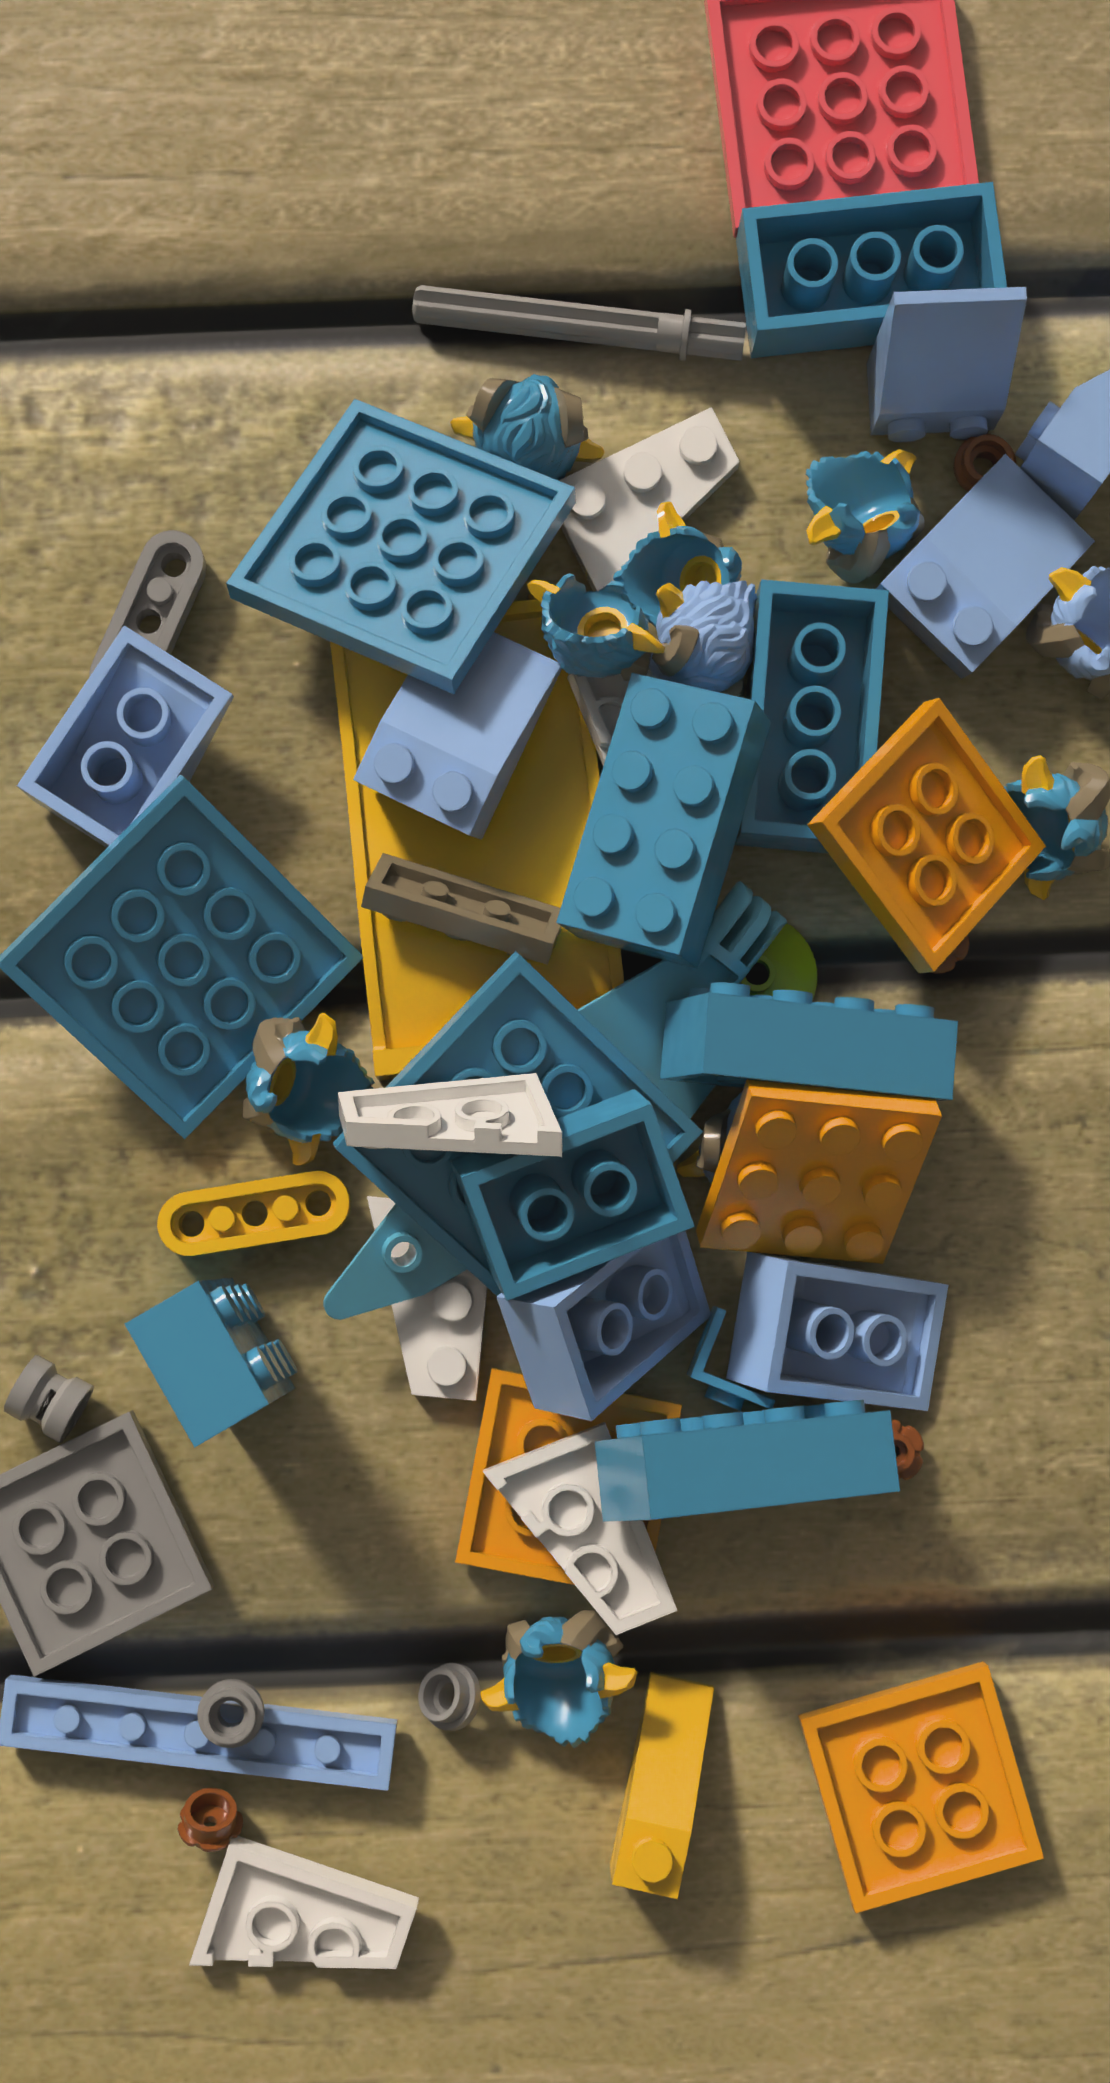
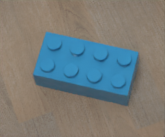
M993 182L742 208L736 245L751 358L874 345L894 292L1007 287Z
M761 579L757 590L758 599L755 602V614L753 617V661L748 670L746 698L757 702L771 721L735 845L828 853L807 824L877 752L889 590Z
M631 673L556 921L557 924L578 938L698 969L771 721L755 700Z
M725 982L711 983L710 988H689L688 997L666 1002L661 1080L744 1088L746 1080L749 1079L936 1099V1101L953 1100L958 1021L934 1018V1007L898 1004L895 1005V1010L874 1009V1000L856 997H836L834 1003L812 1002L813 993L797 990H774L773 996H750L751 986Z
M233 1278L197 1281L125 1323L127 1330L194 1447L296 1389L289 1378L297 1373V1368L291 1356L279 1339L273 1342L268 1341L257 1322L265 1317L260 1302L247 1283L236 1285Z
M864 1400L616 1425L617 1439L595 1441L603 1522L656 1520L900 1491L891 1412L887 1410L865 1413Z

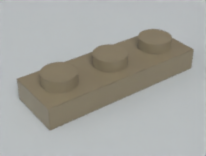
M385 853L381 855L365 886L361 907L382 913L385 917L394 921H408L443 932L455 940L472 941L504 951L510 956L516 951L525 960H533L546 965L549 963L562 930V926L556 923L560 912L559 907Z

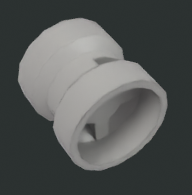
M35 1355L11 1389L4 1405V1412L20 1421L32 1419L41 1425L43 1434L62 1443L86 1408L94 1386L79 1377L71 1379L63 1377L57 1373L54 1363L39 1355Z

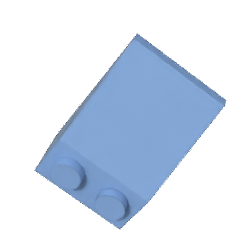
M1026 287L894 292L867 361L871 435H888V439L894 442H911L923 438L926 433L950 432V436L954 439L967 440L970 437L986 435L988 431L994 430L1006 408L1027 301Z
M1110 370L1075 387L1061 408L1050 401L1015 453L1017 457L1024 461L1020 468L1074 521L1110 473Z
M1004 454L876 589L889 590L888 608L962 679L971 674L1052 589L1053 585L1049 581V574L1061 567L1070 569L1095 540L1013 460Z
M124 625L17 787L31 800L107 848L180 774L190 782L234 696Z
M493 632L455 694L408 675L380 720L353 780L460 832L482 840L562 670L560 668L561 664Z
M686 1230L509 1301H506L502 1293L496 1297L534 1408L588 1421H593L704 1323L711 1314Z
M747 1252L726 1379L771 1393L838 1401L864 1400V1404L928 1411L949 1285L796 1258Z

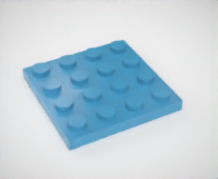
M354 399L226 582L229 596L231 599L455 694L576 504L575 487Z
M180 774L0 955V969L179 1135L186 1139L246 1078L252 1063L255 1061L252 1043L259 1024L271 1018L292 1019L299 1017L302 1021L363 959V956Z
M516 951L386 1086L397 1087L537 1073L556 1119L635 1089L652 1103L672 1163L703 1132ZM342 1132L333 1142L335 1149L496 1296L501 1294L493 1279L450 1160L470 1152L347 1146L344 1133Z

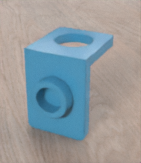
M713 1306L686 1374L693 1379L708 1384L705 1397L740 1411L745 1399L772 1409L775 1403L774 1399L704 1371L726 1314V1310Z

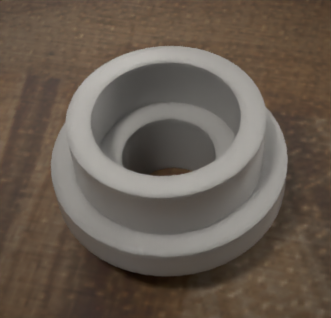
M447 1663L430 1671L422 1680L418 1693L419 1706L424 1716L435 1727L448 1731H456L466 1727L475 1717L481 1700V1689L477 1676L467 1666L457 1663Z
M226 1679L212 1685L203 1695L197 1712L198 1723L202 1733L209 1741L224 1748H236L250 1742L259 1732L265 1716L264 1703L258 1691L249 1683L239 1679ZM235 1701L241 1705L244 1717L240 1722L228 1723L222 1718L220 1707L224 1702Z

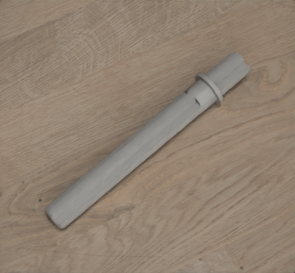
M425 285L416 287L412 304L414 321L421 324L680 354L679 360L682 361L686 360V354L742 361L746 331L745 322L691 316V309H685V315Z

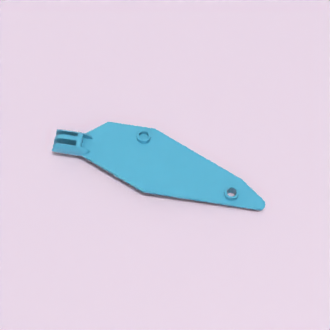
M741 881L736 882L714 912L698 969L661 960L579 1008L578 1011L680 1110L691 1118L716 1085L660 1079L666 1002L688 997L689 988H710V984L715 982L740 984L788 921L779 912L771 911V906L761 897L753 896L752 890ZM395 1204L327 1292L323 1300V1306L326 1313L334 1319L349 1318L425 1295L466 1271L467 1268ZM409 1242V1248L404 1255L391 1257L392 1249L398 1243Z

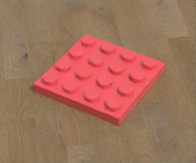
M955 0L704 1L734 238L737 236L742 208L979 183Z

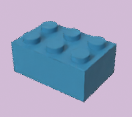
M632 1089L558 1118L557 1121L562 1131V1157L470 1152L450 1160L493 1279L506 1301L695 1227L652 1103L637 1090Z

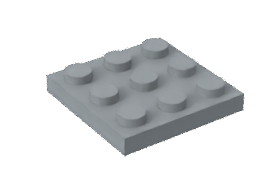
M133 1410L0 1474V1604L34 1677L215 1587Z

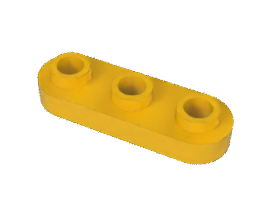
M310 1171L176 1194L166 1201L158 1215L157 1228L162 1242L171 1251L183 1256H199L330 1234L339 1229L347 1220L351 1210V1197L346 1185L335 1175L324 1171ZM317 1191L327 1193L331 1199L329 1211L322 1216L312 1214L308 1208L309 1197ZM255 1201L263 1203L268 1212L267 1219L259 1226L250 1225L245 1218L247 1206ZM195 1211L203 1217L204 1228L200 1234L191 1237L184 1232L182 1221L188 1213Z

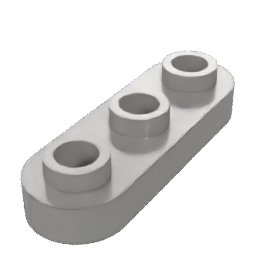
M168 530L156 534L145 544L93 659L89 677L124 625L171 655L203 584L207 570L203 552L199 544L190 535L181 531ZM179 559L186 562L185 571L181 575L171 577L165 574L166 565L170 561ZM154 615L161 618L160 627L155 632L148 634L140 631L141 621L145 617Z

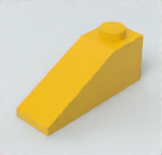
M650 1672L610 1860L612 1885L678 1899L694 1820L714 1692L713 1685Z

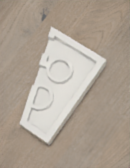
M605 1422L483 1469L485 1476L505 1497L535 1537L541 1541L615 1635L678 1611L643 1520L603 1522L595 1441L611 1439Z
M238 1836L237 1838H232L229 1843L189 1966H213L215 1960L248 1961V1967H273L275 1961L313 1962L317 1968L396 1969L417 1909L419 1897Z

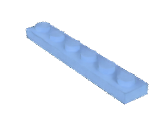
M10 1675L5 1679L0 1717V1746L389 1790L398 1719L264 1704V1721L257 1735L243 1746L224 1748L209 1741L200 1729L197 1712L202 1699L201 1696ZM226 1701L220 1707L221 1716L228 1723H238L244 1717L243 1708L235 1701Z

